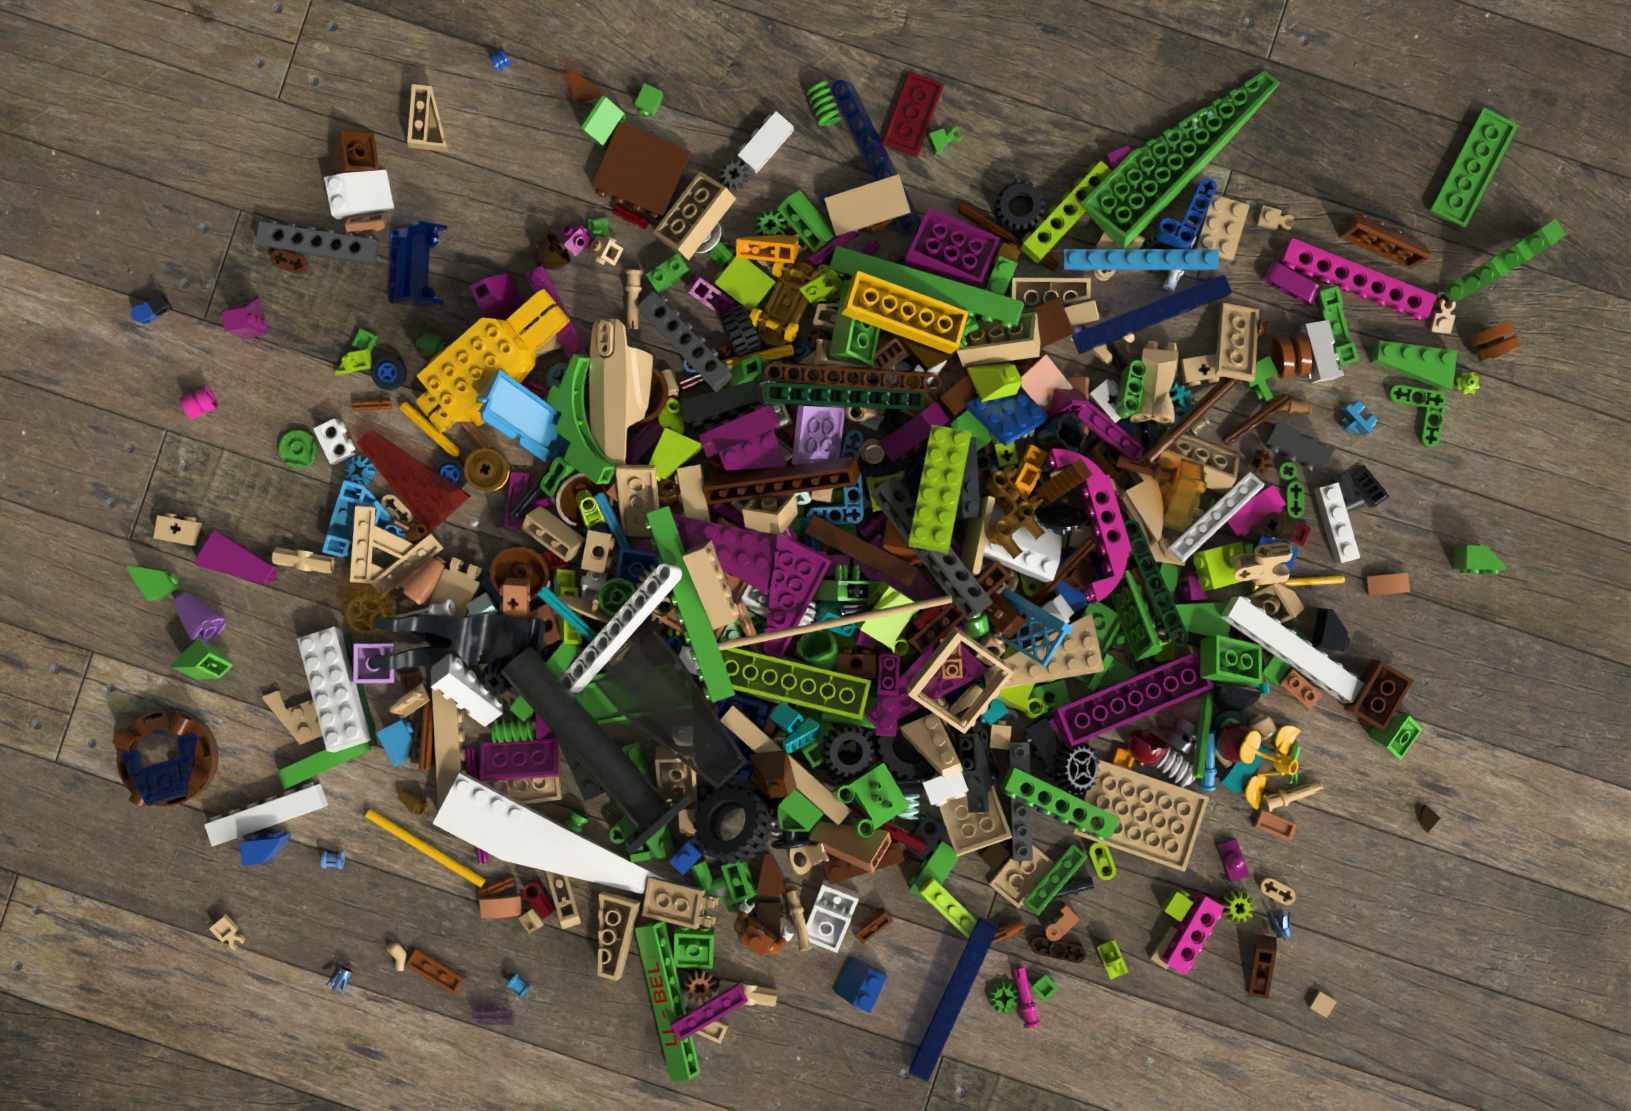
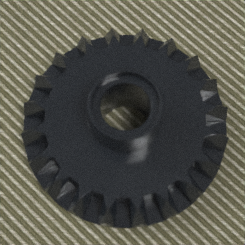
M1049 506L1039 510L1036 515L1037 523L1040 526L1052 529L1058 535H1067L1070 533V530L1082 529L1088 523L1087 513L1071 506Z

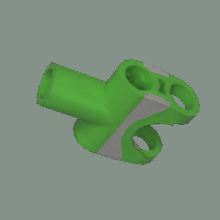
M706 860L693 864L690 869L697 884L695 887L704 889L705 896L719 897V901L727 906L729 912L735 911L724 875L713 879Z

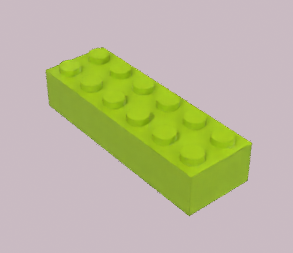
M937 425L931 426L910 533V547L949 553L972 432Z

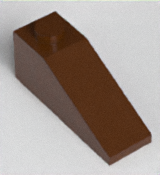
M1256 935L1249 996L1269 998L1277 953V937Z

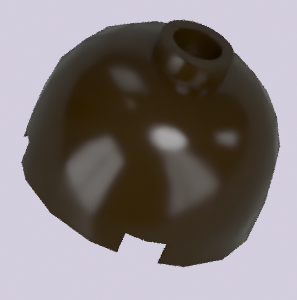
M545 231L536 239L533 245L534 261L539 267L543 266L549 270H559L571 261V256L566 248L562 249L559 244L560 242L556 239L557 236L550 231Z

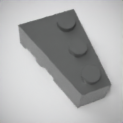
M1281 422L1273 423L1263 443L1268 446L1267 449L1276 454L1280 452L1285 455L1284 458L1293 463L1297 461L1302 464V468L1311 472L1312 470L1325 468L1336 448L1333 445L1326 447L1318 443L1319 439L1314 437L1311 439L1301 434V431Z

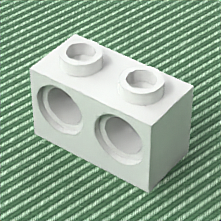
M332 419L313 428L330 464L336 465L356 455L354 452L356 447L353 441L348 439L345 433L347 428L342 421ZM334 427L336 434L330 437L328 432L330 428ZM339 445L344 446V452L341 455L337 453Z

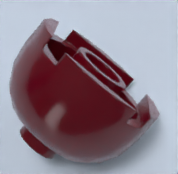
M1229 723L1217 732L1215 743L1219 754L1225 760L1242 762L1239 754L1240 747L1245 736L1251 730L1239 723Z
M1141 729L1132 730L1128 740V751L1135 758L1134 761L1140 765L1159 762L1167 752V743L1153 733L1149 732L1148 735L1142 734L1143 730Z

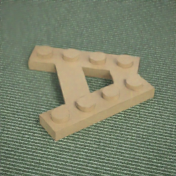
M355 504L350 582L370 583L384 597L394 589L397 583L443 549L442 544L431 532L414 544L374 525L376 506ZM373 546L398 557V559L384 569L371 563Z

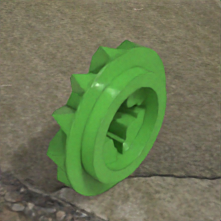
M998 982L989 990V1003L997 1012L1006 1014L1013 1011L1019 1003V992L1010 982ZM1003 990L1006 996H1010L1006 999L1005 1005L1001 999H996L1002 996Z

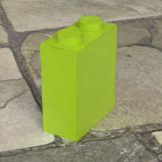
M733 255L728 260V267L725 271L721 270L716 275L715 286L739 305L743 304L751 314L752 310L758 308L771 292L776 282L749 260L736 258Z
M1241 541L1193 553L1194 565L1196 566L1202 591L1242 582L1235 579V569L1230 564L1233 556L1244 553Z

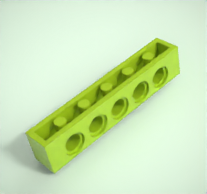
M1102 161L1097 165L1093 163L1086 171L1088 175L1084 179L1080 177L1074 183L1075 189L1071 193L1067 191L1061 197L1062 203L1059 206L1054 205L1047 212L1049 217L1046 220L1042 218L1034 226L1036 228L1034 233L1031 234L1029 232L1021 240L1023 245L1020 249L1038 264L1086 212L1081 206L1083 201L1079 200L1076 194H1082L1084 199H1086L1106 179L1112 170ZM1089 180H1094L1097 183V187L1091 186ZM1063 208H1069L1072 214H1066ZM1050 222H1057L1059 228H1053ZM1043 235L1046 238V242L1039 241L1037 236Z

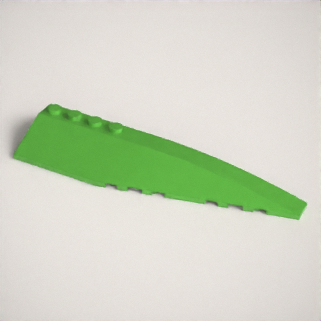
M1263 71L1245 82L1244 86L1237 90H1232L1229 92V95L1221 100L1219 98L1211 106L1199 110L1178 123V126L1168 129L1155 140H1150L1142 148L1135 149L1081 203L1082 208L1111 240L1125 249L1229 142L1274 91L1280 81L1266 71ZM1140 188L1141 194H1139L1135 189Z

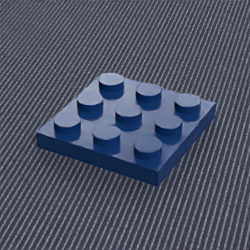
M1020 388L1015 395L981 402L978 396L966 405V409L1004 446L1009 445L1047 422L1049 418Z

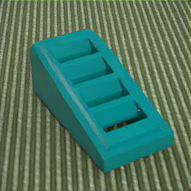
M810 717L807 718L783 741V749L787 750L788 754L818 738L821 735L820 724Z

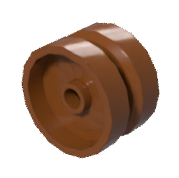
M1511 320L1469 336L1472 346L1486 344V347L1476 351L1479 362L1509 353V350L1521 346L1518 336L1504 339V335L1514 331Z
M1304 332L1291 334L1290 338L1287 335L1273 338V363L1280 379L1292 377L1294 372L1297 376L1310 374L1312 355L1308 338Z

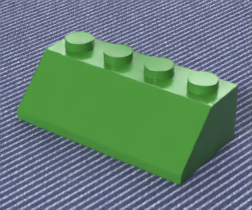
M851 279L845 280L842 285L829 355L843 362L873 366L880 328L841 314Z

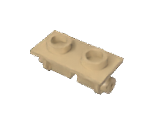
M423 683L391 704L390 712L392 714H399L402 720L430 701Z

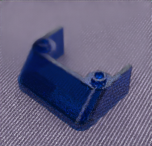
M415 221L394 227L391 235L389 303L413 306L443 304V300L436 299V293L433 288L427 286L429 251L439 242L438 232L447 230L448 226Z

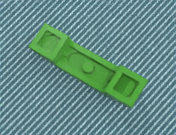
M1339 286L1319 291L1323 321L1329 320L1335 341L1333 343L1334 354L1338 353L1340 358L1337 360L1339 366L1359 361L1355 343L1351 342L1341 305L1344 304Z

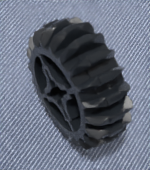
M1084 742L1074 746H1066L1064 744L1061 745L1060 750H1057L1058 756L1053 757L1056 762L1052 764L1055 767L1052 773L1056 775L1054 781L1059 782L1058 787L1063 788V791L1071 794H1082L1091 790V786L1096 785L1095 779L1099 778L1097 772L1100 771L1098 768L1100 762L1096 760L1098 754L1094 753L1095 749L1090 747V744Z

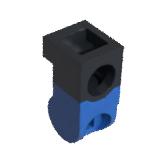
M155 289L149 293L152 297L150 300L132 308L131 316L135 321L148 324L172 309V306L161 291Z

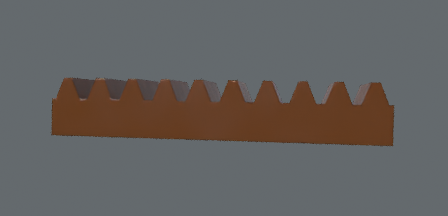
M1081 458L1033 490L1027 500L1034 494L1040 495L1036 501L1042 498L1043 504L1035 509V513H1037L1093 474Z

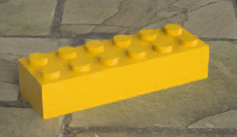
M857 271L851 278L841 314L952 354L959 348L968 311Z

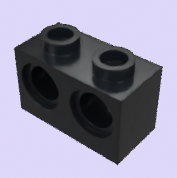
M929 813L921 814L915 822L917 826L913 831L909 830V833L928 842L924 852L920 853L904 844L905 847L922 860L947 829ZM928 822H932L935 825L931 832L924 830V825Z

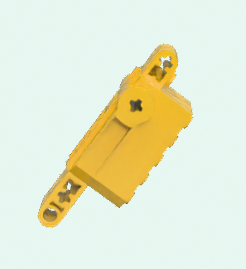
M545 289L532 296L507 320L479 319L454 343L436 354L429 361L428 366L417 375L427 388V391L416 400V404L426 416H430L429 420L440 433L449 429L456 422L473 421L476 426L484 424L485 421L481 419V413L479 412L483 403L476 398L495 371L501 370L521 384L535 366L536 351L568 324L569 318L559 306H555L556 302Z

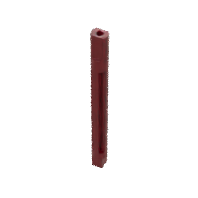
M850 802L845 803L852 809L848 814L854 819H867L859 806ZM890 821L877 828L888 831L892 839L920 853L924 852L928 843Z

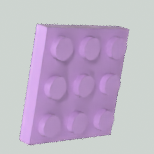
M798 405L792 464L797 465L840 459L845 408Z

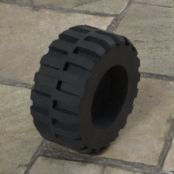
M921 707L897 720L896 732L903 725L914 722L933 712L926 707ZM940 718V720H941V722H942V724H943V726H944V729H945V731H946V733H947V735H948V737H949V733H948V731H947V729H946V725L944 724V722H943L942 719ZM875 732L874 743L880 762H884L890 773L907 780L924 779L925 776L934 774L936 769L924 756L916 760L904 759L895 751L893 744L894 736H876Z
M728 784L724 785L723 789L721 787L715 788L713 794L709 792L705 796L706 800L700 802L698 805L700 809L695 812L694 817L697 818L696 822L693 823V828L697 830L694 833L695 838L699 841L700 847L706 850V853L723 862L736 864L737 861L740 863L747 862L748 857L753 859L757 856V851L761 852L764 849V842H768L770 838L768 832L772 831V825L769 824V821H772V816L768 812L769 807L760 796L741 785L735 784L732 786ZM743 808L745 824L742 831L735 838L724 841L721 836V824L724 817L733 809Z

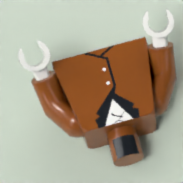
M747 899L744 900L739 906L740 912L734 923V930L737 932L739 941L761 956L766 954L777 955L786 942L791 940L795 930L791 933L786 930L788 925H786L780 936H777L748 916L755 904L752 903L748 906L746 903Z

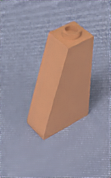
M821 821L811 829L809 834L812 845H818L822 842L827 853L871 873L874 872L892 842L890 834L886 830L875 829L871 836L861 837L853 832L850 825H837ZM860 827V831L862 833H864L867 829L865 827Z

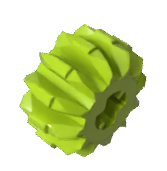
M1237 890L1235 894L1233 891H1229V898L1223 896L1227 902L1221 903L1225 908L1222 914L1227 915V920L1232 921L1234 919V922L1239 924L1240 918L1244 923L1247 922L1246 916L1252 918L1253 915L1249 911L1255 910V907L1251 905L1254 900L1248 898L1249 894L1247 892L1242 894L1241 890ZM1236 904L1241 906L1239 910L1235 907Z

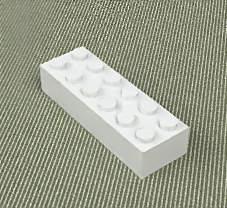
M331 627L297 638L326 750L337 752L371 741L356 683H353V671L341 629Z

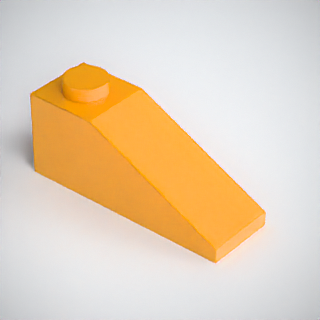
M769 235L737 238L736 258L794 263L798 256L799 236Z

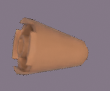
M438 556L436 559L431 557L397 583L394 588L396 590L400 588V594L415 606L422 605V609L428 608L444 569H447L445 567L447 563Z

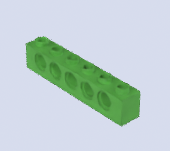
M1010 766L1000 787L1006 790L1004 794L1014 799L1016 796L1023 798L1022 803L1031 807L1035 804L1041 807L1039 811L1049 816L1051 813L1058 815V820L1066 824L1071 821L1075 823L1074 828L1083 832L1087 829L1093 832V837L1101 841L1104 838L1111 839L1120 819L1015 767ZM1023 783L1028 785V790L1025 793H1022L1020 790ZM1041 791H1044L1046 795L1045 799L1040 802L1038 800V794ZM1058 800H1062L1063 806L1057 810L1055 804ZM1076 808H1079L1080 815L1079 817L1074 818L1073 811ZM1096 816L1098 822L1092 827L1090 821Z

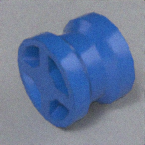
M502 47L498 49L497 53L488 55L498 72H501L503 67L512 65Z

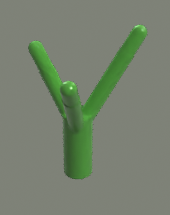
M1293 745L1290 754L1292 759H1298L1301 746ZM1296 771L1294 775L1289 774V784L1293 783L1294 777V783L1297 787L1299 783Z

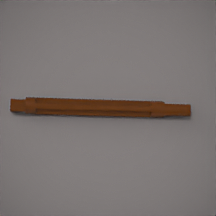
M1224 377L1141 456L1144 463H1152L1226 395L1240 379Z

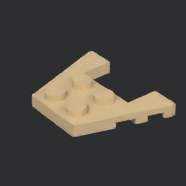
M281 690L262 697L299 744L323 736L313 699L287 708Z

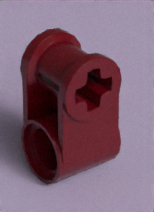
M551 550L540 554L546 561L549 570L569 567L567 562L560 557L558 559V556Z

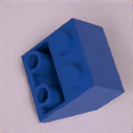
M280 830L266 835L264 832L246 836V840L240 842L242 866L263 864L273 859L290 839L291 833L284 834V830Z

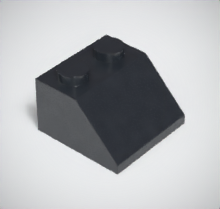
M1318 608L1311 642L1313 647L1345 652V648H1348L1350 642L1348 631L1333 609Z

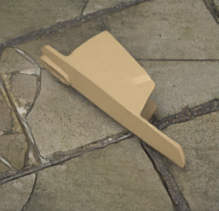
M598 319L593 324L590 345L589 397L591 434L607 459L615 466L626 465L627 428L644 419L645 412L648 409L653 356L643 350L627 345L625 325L619 319Z

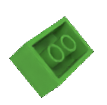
M1219 635L1201 639L1200 677L1245 688L1262 684V646Z

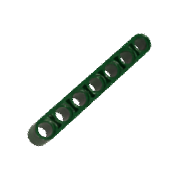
M1124 521L1125 527L1128 523L1134 526V532L1132 534L1127 533L1132 549L1129 554L1167 640L1172 645H1184L1188 641V633L1143 531L1137 521ZM1136 541L1142 544L1140 552H1136L1133 548ZM1144 559L1150 562L1148 570H1144L1141 566ZM1152 577L1158 580V585L1155 588H1152L1149 584ZM1160 595L1166 598V603L1163 606H1160L1157 602ZM1169 613L1174 616V621L1171 624H1168L1165 620L1166 615ZM1177 631L1182 634V639L1179 642H1176L1173 638L1174 633Z

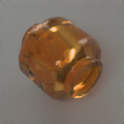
M673 479L661 480L657 484L659 504L663 507L669 506V508L679 504L680 485H676Z

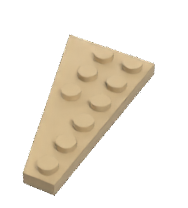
M1092 613L1070 624L1073 630L1070 635L1066 633L1046 667L1022 652H1018L1003 660L1011 666L1014 673L1009 678L1010 682L1004 684L1001 689L1104 671ZM1055 632L1049 635V642L1055 640L1059 633ZM1044 639L1036 642V646L1044 644ZM1046 647L1037 650L1038 658L1043 660L1047 653ZM997 665L988 668L989 672L984 674L986 686L1001 669Z

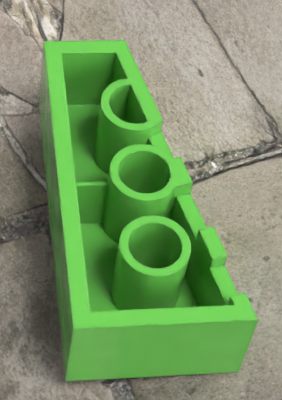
M1380 340L1373 343L1370 363L1393 372H1398L1405 377L1416 379L1423 384L1431 385L1438 388V390L1446 392L1453 389L1457 351Z

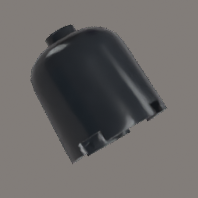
M1064 413L1048 419L1047 422L1037 428L1036 442L1038 447L1047 453L1052 449H1064L1072 452L1081 449L1086 440V433H1083L1081 427L1083 424L1082 420L1074 413Z

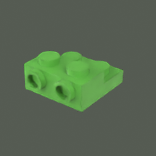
M676 925L674 933L675 967L713 969L715 927L699 925L698 929H692Z

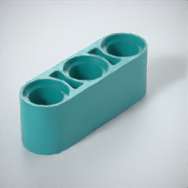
M1260 743L1257 751L1267 754L1268 748ZM1255 754L1252 763L1234 762L1226 769L1219 783L1234 794H1238L1264 757Z

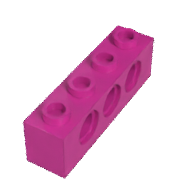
M1199 891L1193 899L1194 903L1179 923L1175 935L1160 959L1166 965L1184 975L1192 968L1194 959L1202 951L1205 940L1211 935L1213 926L1222 916L1224 906ZM1206 913L1205 918L1201 920V916ZM1196 931L1195 935L1191 937L1192 932ZM1186 948V951L1181 954V951Z

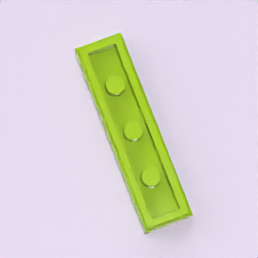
M933 877L918 890L970 941L984 928Z

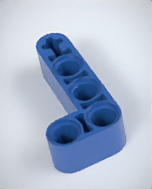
M1210 178L1203 179L1194 190L1181 222L1165 218L1155 230V237L1175 249H1187L1195 239L1217 188L1215 181ZM1163 228L1168 229L1169 233L1165 232Z

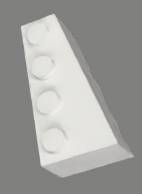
M449 653L432 666L431 688L435 691L439 688L443 691V697L454 699L455 705L458 708H466L468 715L485 727L503 714V701L497 695L495 696L490 690L487 691V686L482 685L475 673L465 668L463 662L458 657L455 658Z

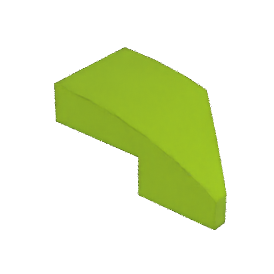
M369 348L348 352L346 356H343L342 363L335 371V375L371 369L373 361Z

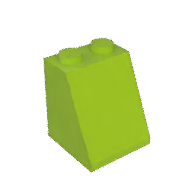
M665 428L649 462V465H656L657 481L662 482V479L668 481L677 473L678 468L685 466L702 451L703 445Z

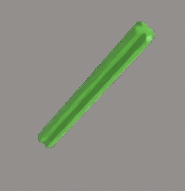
M1212 689L1202 692L1192 776L1195 778L1204 777L1214 690Z

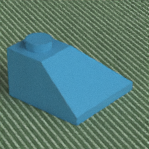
M406 719L396 722L376 733L394 768L407 762L413 743L414 727Z

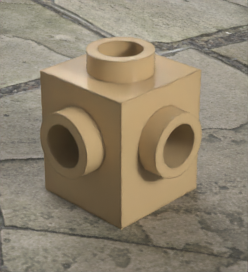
M597 236L592 242L588 253L594 256L593 260L601 265L608 263L615 266L623 248L615 244L616 240L609 236H605V238Z

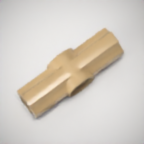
M275 547L272 555L273 564L289 566L297 570L310 572L312 570L332 574L335 566V557L318 555L310 551L297 549L295 551Z
M720 980L718 994L739 982ZM741 981L739 983L748 999V1002L744 1005L761 1004L775 1007L778 989L758 986V984L749 981Z

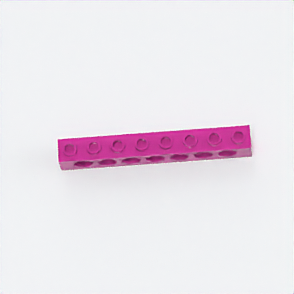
M1294 238L1287 241L1279 263L1283 264V266L1292 271L1294 269L1298 270L1305 277H1315L1320 279L1319 282L1323 284L1339 286L1340 291L1356 293L1355 296L1360 299H1371L1378 306L1384 307L1386 305L1391 307L1393 312L1399 314L1406 313L1410 315L1409 318L1416 321L1429 317L1437 297L1435 294ZM1299 255H1303L1306 258V264L1299 261ZM1318 262L1324 265V271H1320L1317 268ZM1336 269L1342 272V278H1338L1335 275ZM1354 276L1359 278L1360 285H1356L1353 282ZM1372 284L1377 285V287H1378V292H1377V293L1372 290V288H1371V285H1372ZM1390 291L1396 294L1395 300L1390 297ZM1408 298L1414 301L1413 307L1409 306Z

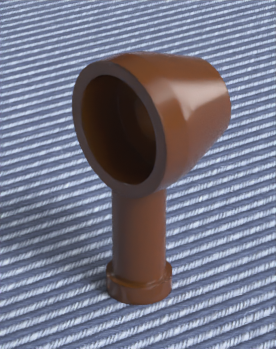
M395 516L390 520V525L402 529L405 537L411 542L421 540L426 534L427 530L424 524L417 522L407 524Z

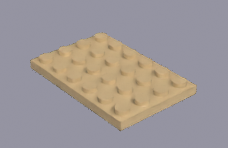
M1096 759L1100 762L1098 764L1100 771L1097 772L1099 778L1095 779L1096 785L1091 786V790L1086 791L1083 801L1120 819L1110 840L1104 838L1101 841L1093 837V832L1087 829L1083 832L1074 828L1072 833L1185 872L1209 797ZM1096 816L1090 821L1092 827L1098 822Z

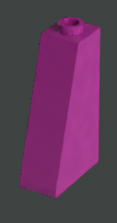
M216 530L212 532L193 563L196 566L261 584L272 583L278 575L276 571L279 568L223 532Z

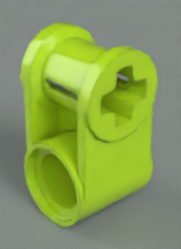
M587 490L580 491L576 495L575 500L587 530L600 522L605 523L604 516L592 494ZM585 500H590L587 504H583Z

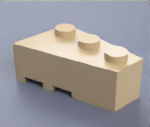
M932 713L900 727L903 736L912 743L916 750L928 760L944 779L963 771L938 715Z

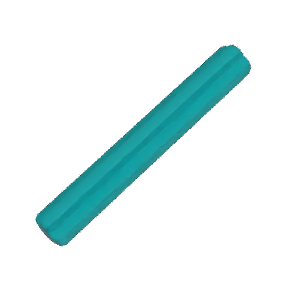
M543 586L538 591V596L590 643L598 635L595 630L546 586Z

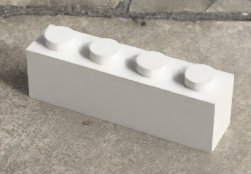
M1339 483L1313 489L1334 562L1344 563L1360 558Z

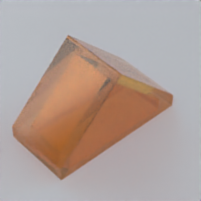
M568 68L566 72L574 103L602 97L603 92L599 87Z

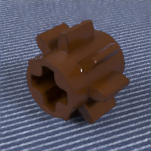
M1256 450V455L1250 456L1249 467L1254 469V473L1267 474V469L1273 468L1274 458L1269 456V451L1262 452L1261 450Z

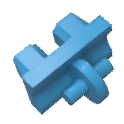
M1356 400L1341 409L1342 413L1346 416L1342 420L1346 425L1343 429L1345 433L1351 430L1355 435L1359 431L1366 435L1374 430L1372 427L1378 419L1371 413L1364 418L1359 414L1365 408L1360 400Z

